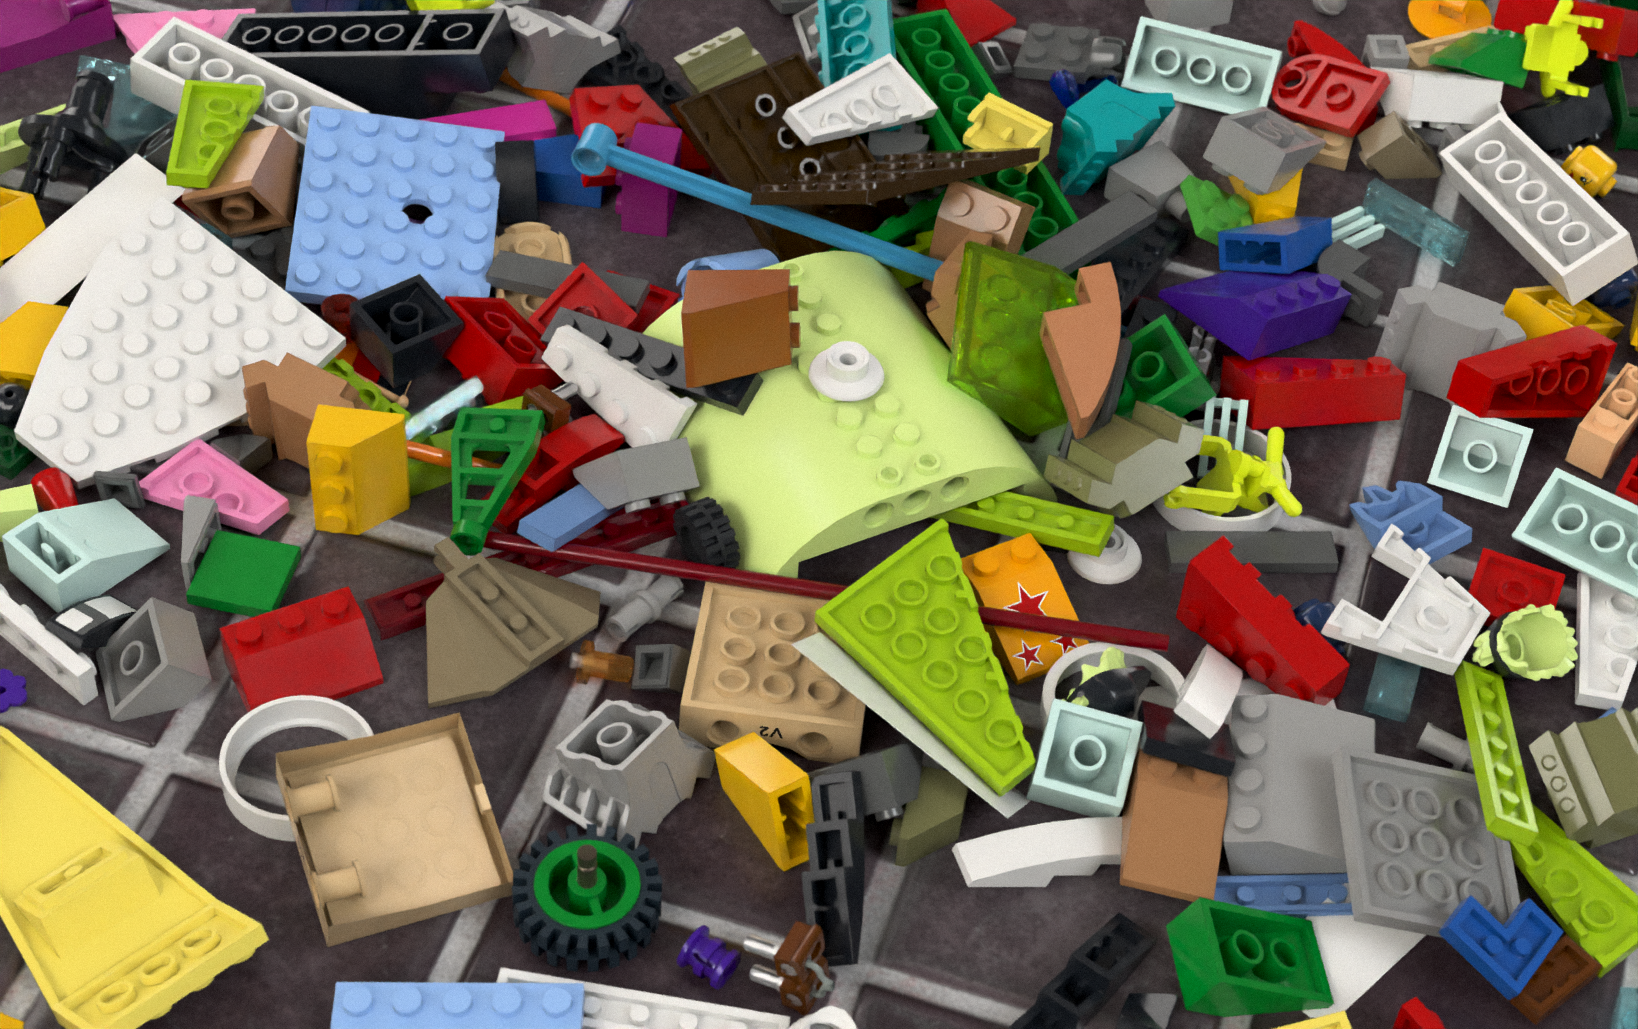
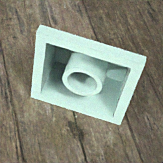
M1453 405L1427 483L1508 508L1534 429L1498 418H1479L1468 410Z
M1054 698L1037 753L1035 769L1032 773L1026 799L1090 817H1118L1123 809L1143 722Z

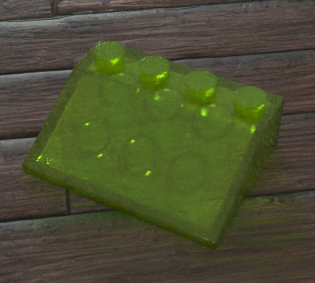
M973 241L965 243L947 381L984 404L1030 437L1067 423L1068 415L1039 333L1044 312L1079 305L1074 292L1076 281L1056 266Z

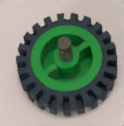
M586 824L587 835L578 836L576 825L566 826V839L561 840L556 830L547 833V847L539 840H536L530 845L531 856L523 853L519 859V869L514 871L512 886L515 928H519V937L524 944L531 941V952L538 958L547 951V963L557 967L561 958L565 957L567 970L577 972L579 960H588V972H598L599 959L605 958L609 969L619 966L620 953L630 961L637 956V944L645 949L651 942V932L656 934L659 927L662 905L661 875H658L659 866L655 858L649 860V849L644 844L635 849V837L628 833L618 842L617 828L607 826L604 837L597 836V824Z

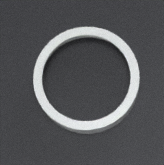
M1204 419L1191 421L1190 423L1203 429ZM1213 419L1211 436L1219 437L1221 419ZM1229 421L1227 441L1231 443L1232 450H1234L1237 422ZM1246 426L1243 452L1251 457L1256 455L1262 461H1265L1267 436ZM1283 453V479L1286 480L1287 488L1290 490L1291 470L1288 460ZM1163 496L1153 502V505L1162 517L1181 531H1268L1279 521L1284 511L1275 499L1274 503L1265 510L1243 517L1214 516L1185 507L1170 509L1164 505Z
M1095 642L1077 647L1059 658L1045 678L1039 710L1042 733L1045 729L1052 701L1055 698L1056 686L1068 676L1081 671L1083 664L1099 667L1100 657L1109 647H1115L1124 652L1126 668L1144 666L1152 672L1151 679L1160 684L1171 695L1176 704L1178 703L1176 700L1181 693L1179 689L1185 679L1169 661L1149 649Z
M309 695L279 698L251 710L231 728L220 751V776L224 798L230 811L247 828L268 838L295 841L288 815L274 814L261 810L249 804L237 793L236 774L238 767L246 753L257 742L275 732L294 727L328 729L348 740L374 735L362 716L338 701Z

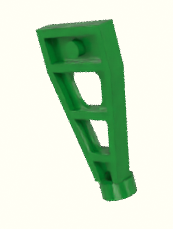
M460 407L451 436L453 527L449 538L464 555L474 556L482 552L489 528L536 455L545 425L543 410ZM475 450L510 452L501 468L472 466V454ZM468 485L495 486L488 500L466 499Z

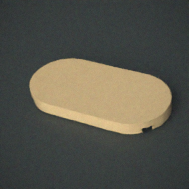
M521 222L504 229V234L499 238L498 235L495 237L493 261L499 251L503 250L572 265L567 238L560 231L559 235L551 231V226L539 222ZM495 287L496 298H504L526 321L547 299Z

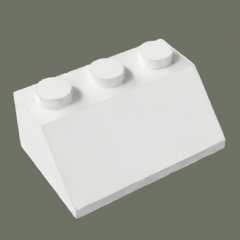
M1370 67L1371 69L1387 73L1391 81L1379 99L1385 115L1387 116L1395 111L1410 127L1422 128V121L1430 122L1429 127L1444 129L1446 126H1451L1452 123H1459L1461 129L1473 131L1499 114L1497 104L1501 101L1502 81L1452 72Z

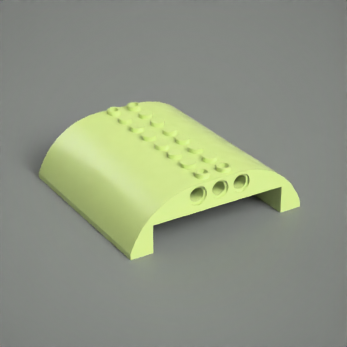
M819 252L761 268L790 269L791 286L798 285L799 311H792V322H800L801 346L800 348H793L791 365L758 372L763 379V383L744 416L688 397L698 404L677 438L687 437L700 487L684 492V495L690 503L705 497L713 498L716 500V504H720L723 508V514L728 516L730 520L729 525L731 528H734L736 534L734 537L740 548L737 550L740 553V564L735 569L797 578L798 565L801 561L1004 491L1057 503V497L1053 488L1043 478L1042 473L898 279L886 265L858 252ZM683 300L664 312L642 334L683 347L681 320ZM838 342H856L864 346L880 362L884 370V382L874 395L859 401L835 400L821 394L812 385L809 379L811 362L819 353L829 349ZM669 390V392L673 393L679 398L687 397Z

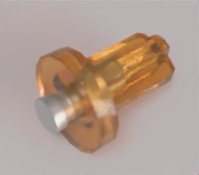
M584 639L579 655L572 652L569 667H577V684L587 685L590 677L629 682L633 674L634 660L630 656L596 651L594 641Z

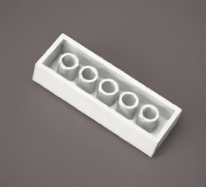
M173 17L130 59L131 93L176 115L179 113L185 79L264 86V100L243 133L263 129L266 126L280 125L300 145L299 157H304L311 105L364 113L370 112L176 17Z
M1500 112L1439 152L1449 182L1572 306L1638 264L1629 232L1503 112Z

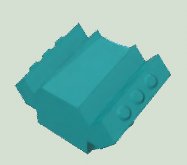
M1106 79L1066 110V115L1062 122L1061 130L1063 135L1057 152V167L1067 172L1060 180L1062 194L1084 195L1092 183H1100L1107 177L1110 166L1131 156L1135 150H1141L1176 107L1173 94L1135 93L1119 87Z

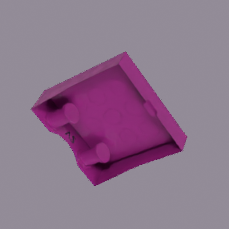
M0 0V73L116 38L112 8L109 0Z

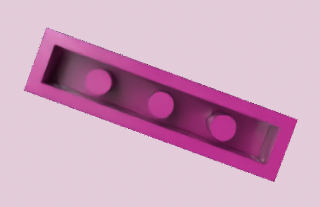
M546 100L421 119L423 121L504 131V141L539 140L557 137V128Z

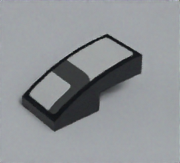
M100 595L77 602L57 613L47 621L45 629L78 648L106 647L112 631H117L138 610L111 595Z

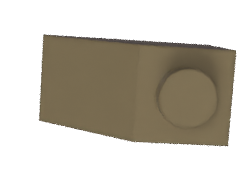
M1395 111L1357 135L1362 151L1359 152L1362 162L1370 171L1376 169L1385 179L1437 178L1443 174L1434 149Z

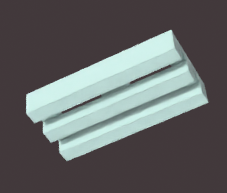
M1358 206L1332 218V243L1340 239L1353 248L1358 249L1382 238L1385 227L1381 223L1374 225L1375 218L1371 214L1364 216L1365 209L1362 206ZM1362 229L1364 230L1348 238L1349 235L1354 234Z
M1213 397L1208 400L1204 414V435L1211 436L1214 408H1222L1219 437L1227 440L1230 411L1238 410L1234 450L1237 449L1243 452L1249 400L1240 399V401L1226 397L1223 399ZM1200 455L1197 474L1199 479H1202L1209 472L1207 470L1208 456Z

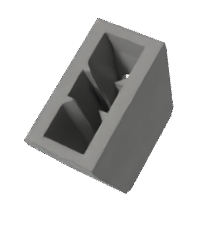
M1160 140L1110 166L1104 196L1113 201L1130 190L1158 210L1157 218L1164 219L1173 214L1181 222L1185 223L1191 220L1179 184L1188 175H1194L1168 146Z

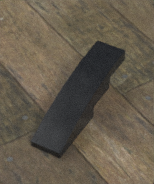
M848 771L810 777L815 823L806 824L810 871L801 872L806 924L810 926L818 925L823 930L825 949L821 955L826 958L828 967L858 964L863 921L865 851L860 771Z
M1121 913L1116 914L1070 955L1065 969L1040 990L1035 1004L1012 1023L1008 1029H1083L1131 976L1155 946L1158 938Z

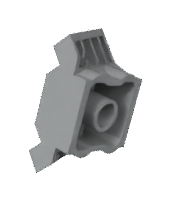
M499 2L485 8H505L518 45L507 64L508 72L522 87L570 94L577 82L590 68L621 53L617 38L570 15L562 17L551 11L518 5L509 8Z
M1438 281L1436 287L1432 290L1419 285L1398 289L1375 357L1390 359L1394 366L1406 374V391L1413 389L1422 391L1449 402L1451 407L1453 405L1459 406L1446 398L1458 361L1524 342L1527 335L1516 320L1505 317L1503 312L1505 305Z
M606 699L555 748L560 763L547 775L541 799L581 825L584 829H586V824H597V836L604 837L607 826L617 828L618 842L621 841L626 833L635 837L636 849L642 832L656 834L658 825L663 821V818L679 802H682L685 798L691 799L696 777L711 778L716 758L715 752L676 728L674 720L667 719L666 715L660 711H649L640 704L624 700L611 701Z

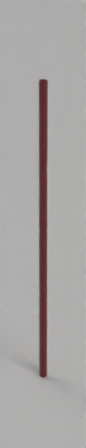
M488 531L483 547L828 601L849 587L847 585L566 543L557 550L550 552L523 536ZM978 606L979 616L982 624L1162 652H1167L1168 634Z

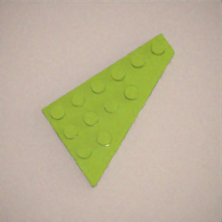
M941 518L815 612V622L1002 797L1034 771L1036 760L1029 742L1025 740L1023 735V725L1019 715L1016 716L1008 694L1009 687L999 660L992 651V641L989 633L985 632L979 616L975 595L968 577L964 575L962 560L959 552L955 551L948 532L949 525Z

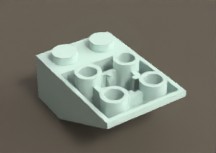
M115 498L39 512L2 535L9 571L57 613L82 600L100 596L170 549L168 542Z

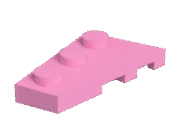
M201 439L191 442L139 481L144 499L181 511L184 509V499L187 495L215 499L218 505L220 523L256 535H260L290 511L287 498Z

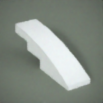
M1207 644L1180 687L1179 692L1181 693L1176 700L1178 703L1173 711L1211 739L1220 729L1233 704L1242 681L1243 670Z
M1122 817L1082 818L1031 825L956 843L952 851L968 887H1046L1054 876H1092L1101 864H1121Z

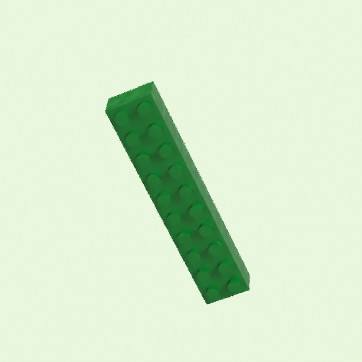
M947 9L893 19L897 62L938 107L933 117L916 121V125H923L922 134L930 135L929 147L931 150L974 149L962 143L963 135L974 125L973 122L967 120L968 116L985 99L988 93L1003 99ZM1042 160L1027 175L1014 168H1008L968 178V180L972 179L975 183L1036 207L1013 265L1012 273L1027 292L1045 289L1044 285L1019 267L1020 256L1075 224L1079 219ZM1091 261L1080 268L1091 266ZM1079 268L1047 288L1076 282Z

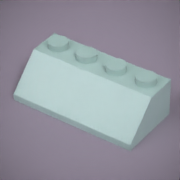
M1140 16L1121 87L1142 93H1172L1174 101L1229 115L1263 106L1267 108L1272 96V86L1281 65L1282 51Z
M1555 468L1512 534V538L1638 600V506L1561 469Z

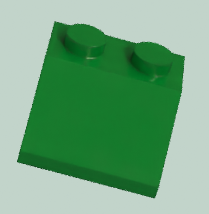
M1488 28L1486 33L1472 32L1431 55L1428 64L1455 73L1502 81L1503 86L1522 89L1529 71L1523 69L1527 43L1524 42L1525 35L1510 30H1504L1503 32Z

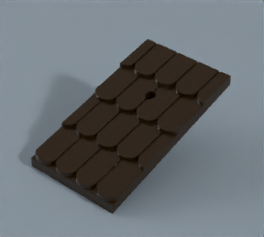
M796 52L669 106L699 155H703L718 181L751 194L752 191H759V185L797 181L798 175L847 170L848 164L876 161L858 134L806 146L782 118L789 107L825 88L800 52ZM889 199L877 201L876 208H864L853 204L785 205L858 232L868 231L869 234L879 229L880 225L893 215L901 217L909 213L910 210L905 201ZM742 214L762 247L771 251L780 263L813 253L827 252L835 247ZM916 240L903 246V248L916 245Z
M1040 147L927 150L886 154L882 161L848 164L847 170L798 175L797 181L759 185V191H752L750 205L853 204L864 208H876L877 201L880 200L905 201L906 194L908 193L933 194L936 186H948L952 182L1039 161Z

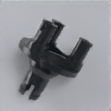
M81 70L75 78L77 81L71 89L65 109L55 116L34 114L26 116L21 120L18 135L30 149L26 158L29 164L18 191L33 194L35 200H42L48 180L50 182H57L61 166L89 172L93 175L88 187V194L128 160L127 151L117 141L106 135L103 126V120L110 102V94L113 93V84L109 83L110 78L91 70Z

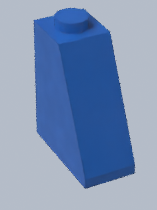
M572 134L534 140L536 144V173L539 185V200L601 208L607 186L584 188L581 181L582 173L573 166L571 161V155L579 141L578 135Z
M1296 216L1219 231L1220 270L1289 274L1316 263L1322 252L1332 245V218Z

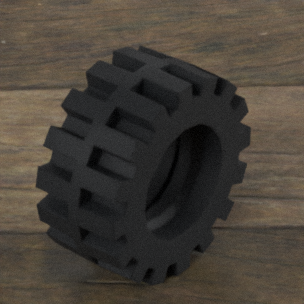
M705 497L675 510L673 514L675 521L673 528L677 532L675 537L677 542L680 543L681 553L683 556H686L687 561L729 568L739 566L740 553L737 550L740 548L734 537L736 536L734 528L730 527L728 516H724L723 508L720 504H716V500Z

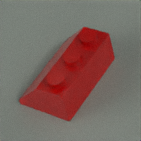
M445 297L444 301L464 322V329L442 357L449 360L461 372V376L465 381L474 385L479 390L488 405L523 396L527 388L533 389L540 384L552 390L564 381L541 359L546 350L545 345L540 341L542 336L504 298Z
M349 586L220 628L225 664L248 712L262 704L279 698L309 695L336 700L384 683L365 618Z

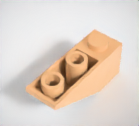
M1627 362L1577 427L1565 458L1566 462L1600 479L1604 477L1638 425V367Z

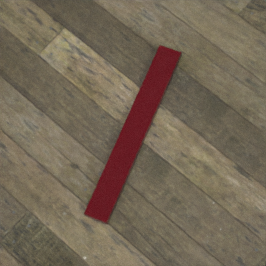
M659 499L650 501L651 507L628 514H626L625 509L619 510L568 543L624 552L634 551L677 535L673 528V523L675 522L673 514L675 510L688 505V502L684 500L661 506ZM502 551L485 557V559L498 558L557 578L593 565ZM444 573L363 600L364 611L381 641L426 625V600L444 582Z

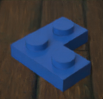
M1472 895L1459 903L1438 931L1507 1000L1520 994L1564 932L1530 898L1518 904L1504 925H1502Z

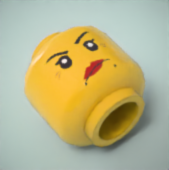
M1579 145L1560 167L1592 198L1597 194L1604 198L1618 182L1612 177L1617 170L1616 162L1595 145H1589L1585 148Z

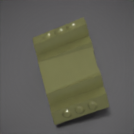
M735 27L674 58L693 95L768 65L761 54L753 48L748 37L739 27Z
M1136 400L1131 419L1112 414L1111 422L1080 441L1071 439L1067 459L1048 454L1043 478L1083 502L1097 506L1101 513L1122 519L1137 513L1193 477L1185 462L1199 454L1205 430L1193 425L1185 418L1176 416L1173 412L1166 411L1161 406Z
M1621 707L1615 713L1586 723H1577L1575 721L1559 735L1548 730L1529 745L1542 781L1546 786L1547 796L1554 805L1568 839L1575 840L1577 843L1585 842L1588 848L1592 849L1638 834V707L1631 713Z

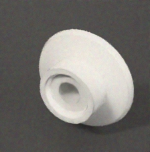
M842 341L822 351L814 358L809 367V379L816 390L829 398L839 401H859L874 395L881 388L884 382V370L877 358L869 353L864 346L856 342Z
M1114 524L1115 528L1100 557L1069 550L1066 556L1073 570L1083 578L1100 584H1117L1132 578L1141 567L1142 555L1137 543L1121 527Z

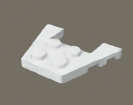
M1391 524L1371 557L1410 580L1383 621H1380L1346 600L1341 599L1321 633L1327 637L1453 676L1490 612L1451 576L1444 579L1428 564L1431 557L1421 548L1414 551L1402 540L1404 533L1397 526Z

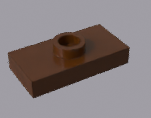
M1565 935L1555 943L1520 994L1508 1001L1533 1024L1537 1025L1599 975L1602 965L1570 937Z

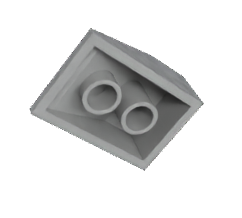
M1263 106L1221 117L1202 158L1213 163L1212 168L1216 172L1229 177L1234 175L1244 181L1243 185L1246 189L1253 193L1264 195L1280 190L1324 148L1327 141Z

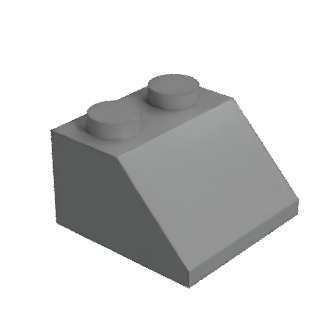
M687 437L615 451L572 469L574 477L607 510L624 506L626 514L648 509L651 507L650 501L659 499L661 506L686 500L684 492L700 487Z
M151 597L109 638L106 647H100L95 651L111 720L117 722L183 708L212 681L194 613Z

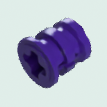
M702 925L684 944L678 955L677 965L681 968L691 965L693 967V974L700 979L709 978L710 986L719 990L736 971L742 954L735 949L732 951L727 950L726 942L719 937L710 938L709 927Z

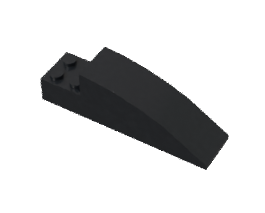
M505 8L238 14L221 39L370 111L369 113L415 120L445 116L458 92H492L518 46Z

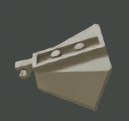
M449 537L435 544L434 551L439 555L433 559V564L444 573V582L426 600L428 708L492 696L597 628L601 592L498 558L485 559L480 553L468 559Z

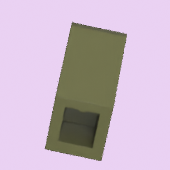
M922 766L918 799L901 805L902 809L905 810L903 819L894 818L889 845L897 846L895 865L905 867L958 840L969 787L949 771Z

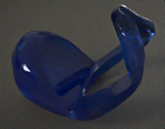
M1064 68L1054 72L1049 79L1052 90L1066 110L1079 100L1080 93L1093 90L1106 79L1118 86L1115 75L1102 77L1100 80L1086 81L1085 84H1077L1074 75Z

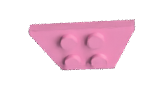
M200 9L180 12L161 11L156 13L113 14L115 31L117 33L122 32L126 37L127 46L136 54L173 17L222 39L238 14L256 13V9Z

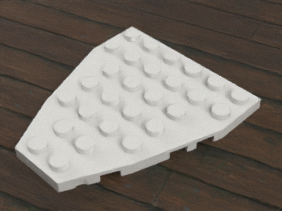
M161 195L101 250L43 353L14 430L15 436L19 442L50 467L59 468L62 472L67 473L71 478L72 484L76 488L82 489L96 484L93 476L95 471L130 472V466L151 459H155L156 463L173 457L193 441L201 439L205 442L219 435L218 429L238 419L242 423L247 421L250 415L247 414L245 406L247 401L243 393L245 385L242 366L261 360H266L279 366L288 352L322 369L346 347V338Z

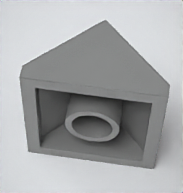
M1145 0V4L1155 20L1198 29L1229 23L1234 0Z

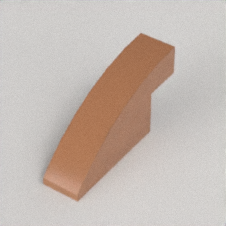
M1111 262L1079 268L1074 289L1079 305L1044 312L1039 333L1076 439L1086 436L1103 405L1118 352L1121 308L1118 286Z

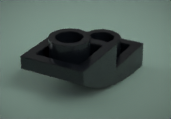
M534 140L495 142L497 182H500L498 203L501 225L521 222L540 223L539 185L537 183L536 144Z

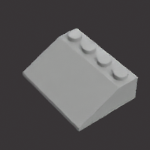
M1280 694L1241 695L1235 697L1232 704L1230 735L1236 764L1231 777L1228 776V805L1223 839L1231 875L1347 873L1331 754L1340 746L1375 753V719Z

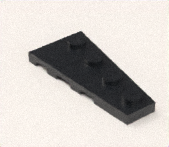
M620 25L608 31L607 34L618 39L621 53L590 68L583 75V78L598 87L639 85L667 116L684 131L669 106L691 97V95L677 81H670L664 75L665 69L657 61L652 63L644 55V48L637 41L631 42L626 37V30Z

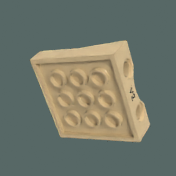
M706 582L680 704L679 730L707 747L718 748L755 732L767 743L790 748L808 760L837 763L859 756L866 704L791 645L821 632L846 652L815 622V612L829 601Z
M460 713L368 737L276 753L277 781L327 947L512 895L513 872Z

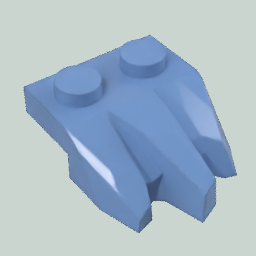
M1399 480L1396 483V491L1394 492L1377 485L1363 487L1366 503L1356 502L1349 504L1353 516L1374 549L1391 524L1397 526L1404 533L1402 540L1414 551L1421 548L1431 557L1428 564L1472 542V528L1442 510L1443 496L1420 483Z

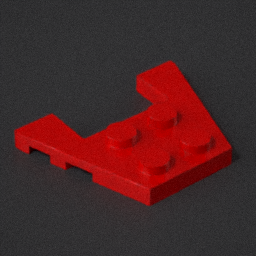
M639 85L574 88L569 98L574 134L578 135L579 139L586 126L592 123L604 124L611 128L617 136L616 146L624 148L626 137L632 138L636 123L679 128ZM682 131L681 169L703 177H709L712 173L711 168L703 155L698 154L690 139ZM606 166L603 173L597 176H588L582 173V184L584 188L614 185L617 170Z

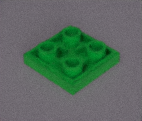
M216 530L186 593L187 603L249 617L277 610L301 559L300 546Z

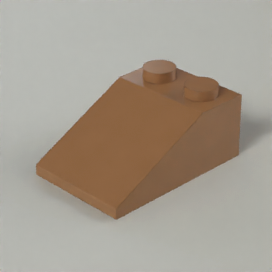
M968 179L949 183L936 217L928 257L944 262L970 230L993 234L990 253L1009 256L1007 264L1012 271L1036 207ZM924 278L922 289L931 292L933 281Z
M1139 748L1134 759L1123 805L1120 885L1191 902L1196 901L1199 897L1214 900L1228 805V777L1145 754Z

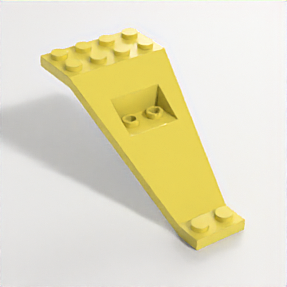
M0 726V917L61 1026L66 1029H137L147 1021L165 1015L172 1008V1004L190 992L199 991L207 987L213 981L214 976L232 964H238L249 959L254 954L256 948L269 940L261 923L217 900L16 735Z

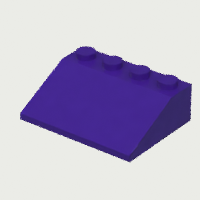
M1226 271L1162 289L1158 297L1250 361L1333 334L1352 294L1341 287L1339 280L1327 274L1294 271L1289 274Z

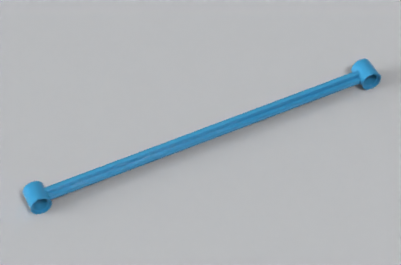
M592 123L586 126L571 155L573 166L585 175H600L606 166H610L840 249L870 256L878 262L934 281L935 272L943 263L937 259L785 205H750L751 193L616 146V134L604 124ZM1026 291L1027 294L1035 296L1031 314L1043 316L1044 312L1069 307ZM1121 325L1120 338L1124 337L1128 327Z

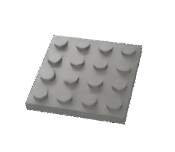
M1340 746L1331 754L1354 921L1443 938L1438 933L1440 928L1459 903L1472 895L1493 917L1504 925L1518 904H1520L1510 841L1501 840L1490 831H1487L1475 774Z

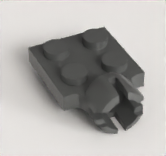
M1030 23L1014 64V78L1055 81L1060 77H1064L1067 83L1085 84L1086 80L1091 76L1096 79L1118 80L1121 79L1126 65V54L1122 52L1121 46H1126V42L1120 37L1100 36V29H1089L1082 26H1056L1048 23Z

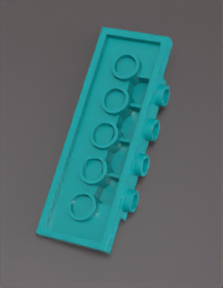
M818 0V15H815V24L820 34V42L817 43L816 47L822 62V70L819 71L818 76L825 88L889 53L896 59L891 0ZM902 124L878 130L891 132L901 129ZM869 132L858 134L861 140L869 139Z

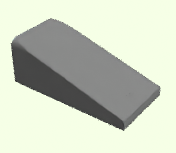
M187 495L184 499L181 566L186 591L190 587L216 530L221 531L218 505L215 499Z

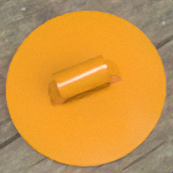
M1411 0L1408 6L1410 22L1416 30L1429 39L1491 26L1492 24L1491 13L1481 0Z

